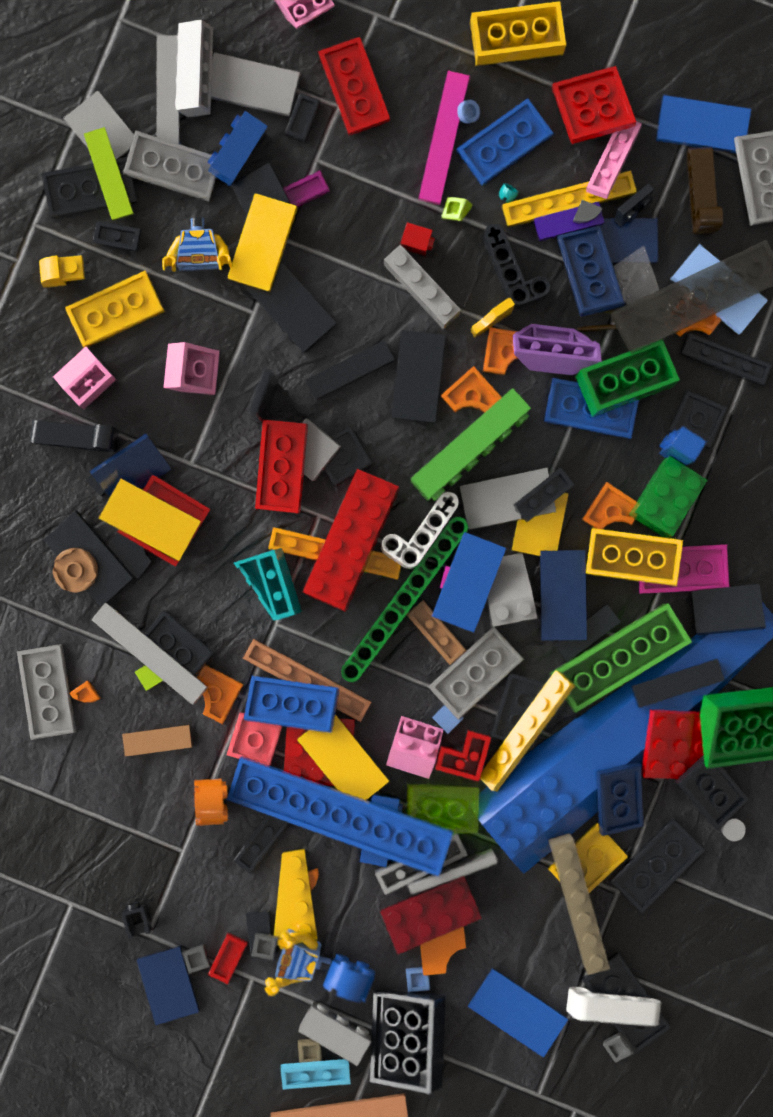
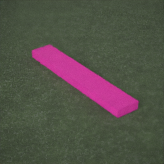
M451 71L447 73L420 190V201L438 205L441 203L460 120L457 110L459 104L464 101L469 75Z

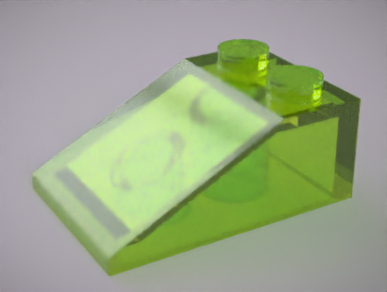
M407 784V815L454 831V833H478V787Z

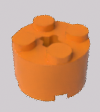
M222 779L194 780L196 826L223 824V821H228L227 804H223V799H227L226 782H222Z

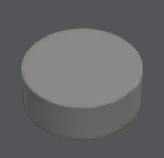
M730 818L722 825V833L730 841H739L745 835V825L737 818Z

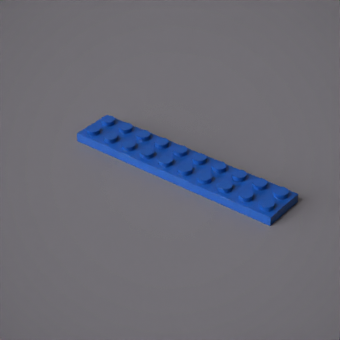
M243 756L239 759L227 798L231 802L438 877L454 831Z

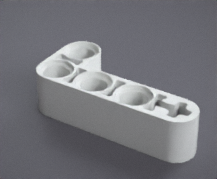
M451 492L443 493L409 542L395 534H389L381 543L382 552L403 568H415L458 507L459 500L457 496ZM451 500V506L442 513L440 510L445 504L444 501ZM430 517H438L441 525L433 527L429 522ZM420 534L425 535L428 538V544L420 545L417 542V536ZM388 540L395 541L397 549L394 551L388 550L385 546ZM406 553H413L416 557L415 563H407L404 555Z
M569 987L566 1011L574 1018L586 1021L658 1026L661 1001L645 997L597 994L585 988Z

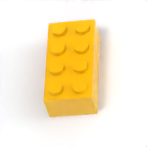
M560 1L474 12L471 15V31L476 66L563 55L566 40Z
M592 528L586 574L676 587L683 540Z

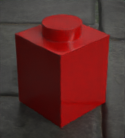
M407 222L400 245L406 251L426 256L427 250L432 251L435 238L432 237L431 229Z

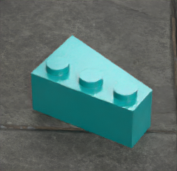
M282 548L234 562V565L237 569H240L246 578V582L249 586H252L259 596L258 599L274 621L302 612Z

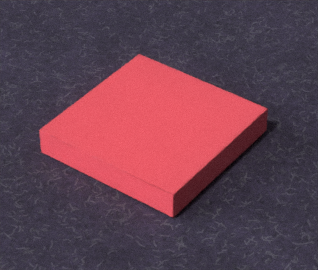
M240 712L227 755L238 759L243 756L271 766L283 726L245 721V713Z

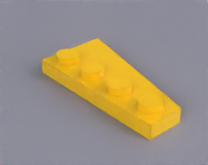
M305 849L282 852L274 936H278V940L283 939L282 933L288 931V929L296 932L308 931L316 940L318 939Z

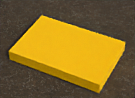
M564 493L554 501L556 512L535 516L527 523L522 519L517 520L511 551L540 556V551H557L568 493Z
M598 823L592 826L575 842L588 893L628 858L609 835L602 836L599 833ZM552 863L548 869L559 880L555 863Z

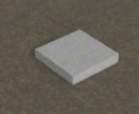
M306 418L303 421L304 424H308L304 475L310 480L315 481L341 446Z

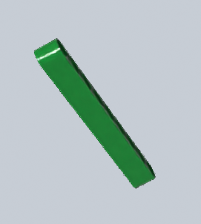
M455 517L447 524L343 665L341 674L346 681L354 682L361 677L459 544L463 533L468 530V524L465 519ZM454 522H460L463 524L464 530L462 533L456 534L452 531L451 525ZM448 540L451 545L450 550L447 552L441 551L438 547L439 541ZM433 557L437 560V567L434 570L426 568L425 560L427 558ZM416 575L424 578V585L420 588L412 585V578ZM402 593H407L411 597V602L407 606H402L398 601V597ZM389 611H394L398 615V620L394 624H389L385 620V615ZM375 629H381L385 634L384 640L381 642H376L372 639V632ZM362 647H367L371 650V657L367 660L361 659L358 655ZM349 665H354L358 669V674L354 678L348 677L345 673V669Z

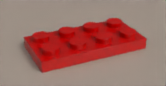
M360 37L318 51L349 136L390 121Z
M263 420L255 509L300 513L308 424Z

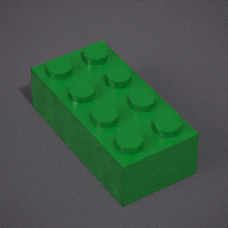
M663 339L583 368L576 375L577 382L592 417L672 388L680 381Z

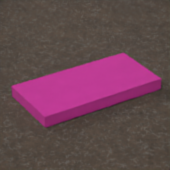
M727 544L682 547L677 586L639 582V593L682 592L730 587Z

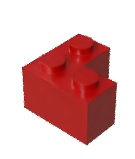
M468 730L462 751L440 745L434 766L435 769L479 781L491 737Z

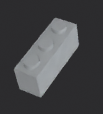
M313 1002L299 1025L298 1031L351 1063L358 1065L371 1043V1036L368 1035L369 1031L362 1026H357L356 1028L349 1023L350 1020L341 1014L336 1016L329 1012L330 1008L322 1003L317 1005Z

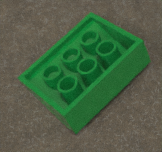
M773 687L703 696L700 721L706 768L773 760Z

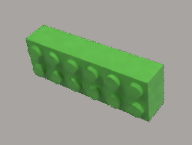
M512 388L411 478L410 483L427 502L431 499L435 502L445 492L444 487L448 484L452 487L461 479L462 475L460 473L466 470L469 472L478 464L479 460L477 458L480 455L486 457L496 446L494 443L497 440L503 442L511 434V428L514 425L517 428L521 426L529 417L527 413L531 408Z
M666 603L553 670L550 674L552 676L555 671H559L575 685L566 697V701L574 712H578L692 643L669 603Z

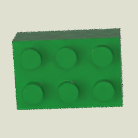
M669 456L661 462L629 516L663 538L673 537L707 480Z

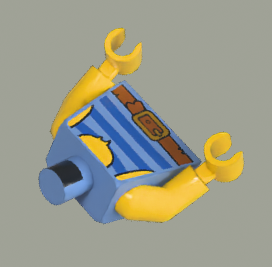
M201 217L191 218V230H182L180 236L176 237L167 256L162 259L164 271L167 266H172V272H175L176 262L179 270H222V265L229 264V267L232 268L227 245L219 235L214 234L213 229H204V218Z
M288 929V931L282 933L283 939L278 940L282 950L275 973L277 978L274 980V978L269 977L265 982L268 986L265 988V991L269 996L276 995L280 988L287 985L311 981L315 969L328 972L331 959L319 956L321 943L308 931L296 932Z

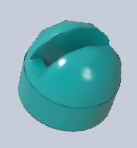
M504 183L499 191V197L501 200L506 197V203H509L517 197L519 192L511 185Z

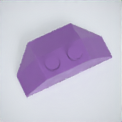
M530 324L513 335L514 355L532 371L574 375L583 368L602 362L600 344L595 341L592 342L587 336L575 329Z

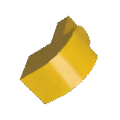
M81 255L60 258L58 256H50L39 261L41 284L44 288L65 286L66 281L85 279L84 263Z

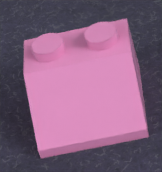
M185 342L168 344L164 388L180 392L215 395L220 351Z

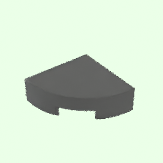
M582 200L573 222H589L600 214L602 208Z

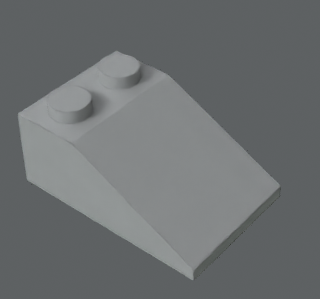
M523 553L503 556L486 600L491 627L537 618Z

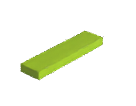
M102 127L84 133L111 219L114 221L133 215L134 212L106 128Z

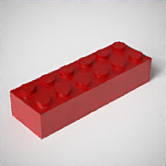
M359 469L356 470L303 590L305 595L344 612L347 611L399 493L397 485Z

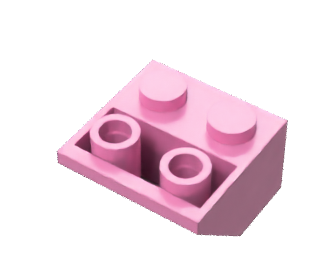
M275 0L286 19L296 29L335 7L332 0Z
M87 347L53 376L65 392L83 409L117 380Z
M401 716L386 765L429 779L436 761L444 729Z

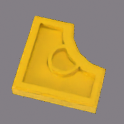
M506 299L493 308L479 322L474 324L471 329L473 336L476 338L510 315L515 306L512 299Z

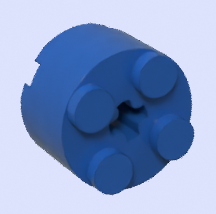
M336 954L323 986L330 992L332 988L336 989L337 995L355 1002H361L362 999L365 1002L375 977V971L369 969V965L365 962L357 960L355 964L350 962L348 957Z

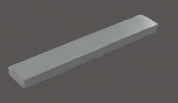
M157 36V137L180 144V112L176 111L175 106L178 40L177 36Z
M105 603L93 617V622L192 705L207 690L208 687L108 603Z

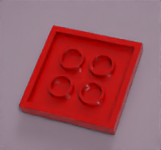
M616 66L552 84V90L571 144L636 126V119Z
M154 475L151 476L143 491L201 521L192 539L194 538L208 515L209 508ZM121 530L117 531L122 536L175 567L177 566L178 560Z
M650 710L641 775L644 778L678 779L704 755L700 712Z
M339 718L354 737L355 719ZM287 727L284 771L322 785L334 786L297 740L308 730Z

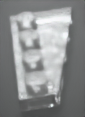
M642 246L613 267L624 300L630 309L633 310V314L654 343L665 339L674 332L664 324L669 315L646 249Z

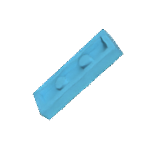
M341 1059L281 1064L282 1088L294 1089L350 1084L349 1061Z

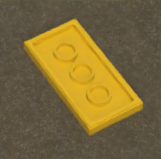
M256 193L254 194L232 262V268H230L227 277L229 280L267 292L271 291L298 209L297 206Z
M146 271L65 307L83 348L92 346L165 312Z
M122 479L118 482L99 517L100 520L180 561L201 522Z
M336 714L332 733L308 730L297 739L337 790L367 800L389 782Z

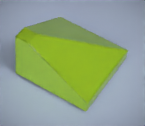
M447 197L441 218L462 221L473 204L467 199Z

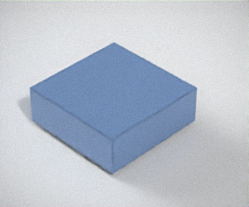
M445 705L432 717L447 734L464 719L461 717L458 720Z
M423 967L406 968L408 992L430 990L429 975L423 976Z

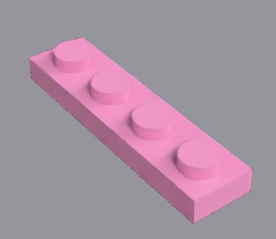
M636 122L635 127L612 134L587 185L586 192L605 199L608 198L641 130L642 123Z

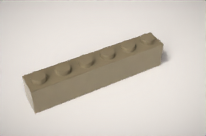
M570 833L548 839L583 966L588 975L610 969L574 840Z

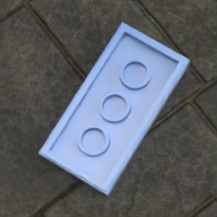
M700 244L671 278L686 292H689L710 309L717 317L721 318L737 334L742 333L768 301Z

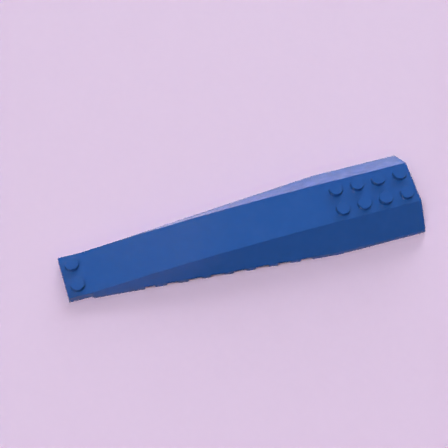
M763 602L765 629L694 635L691 638L692 643L645 670L624 684L620 689L611 693L600 703L591 707L587 712L571 721L567 726L534 747V750H531L522 757L497 792L492 791L487 786L467 803V806L523 874L551 852L548 839L568 833L571 835L598 812L596 771L636 762L642 768L650 710L699 712L704 695L717 694L773 638V614ZM718 659L724 681L638 708L631 686Z

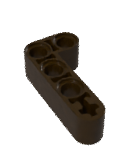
M712 147L689 148L687 164L693 233H716L723 225L722 207H717Z

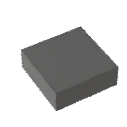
M256 932L251 956L274 960L278 936Z
M204 944L182 951L188 974L211 966Z
M622 1031L604 1040L602 1044L615 1063L634 1054L635 1051Z

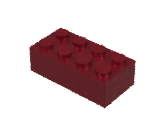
M465 876L439 884L380 911L397 954L482 919Z

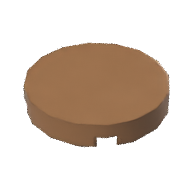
M70 548L62 551L54 561L53 575L55 581L66 591L78 593L87 590L94 584L97 578L98 566L96 560L88 551L82 548Z

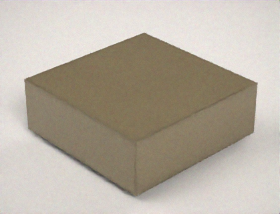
M312 1039L298 1040L299 1063L322 1061L321 1044Z

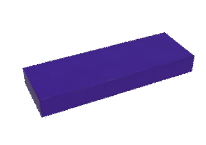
M599 201L592 203L600 207ZM579 207L534 218L539 241L577 230L604 225L602 211L595 219L584 223L573 222Z

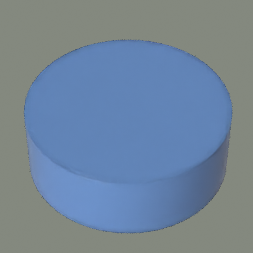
M473 100L461 102L457 110L458 117L466 124L477 121L480 116L478 104Z

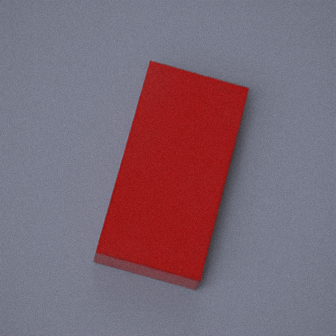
M227 933L208 975L229 984L248 942Z

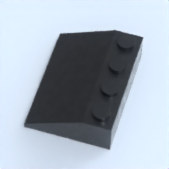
M373 991L370 1082L429 1094L442 1088L445 995L426 992Z

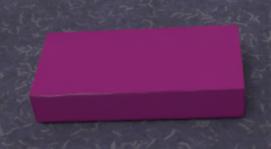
M320 170L284 187L291 202L290 204L297 207L330 192Z

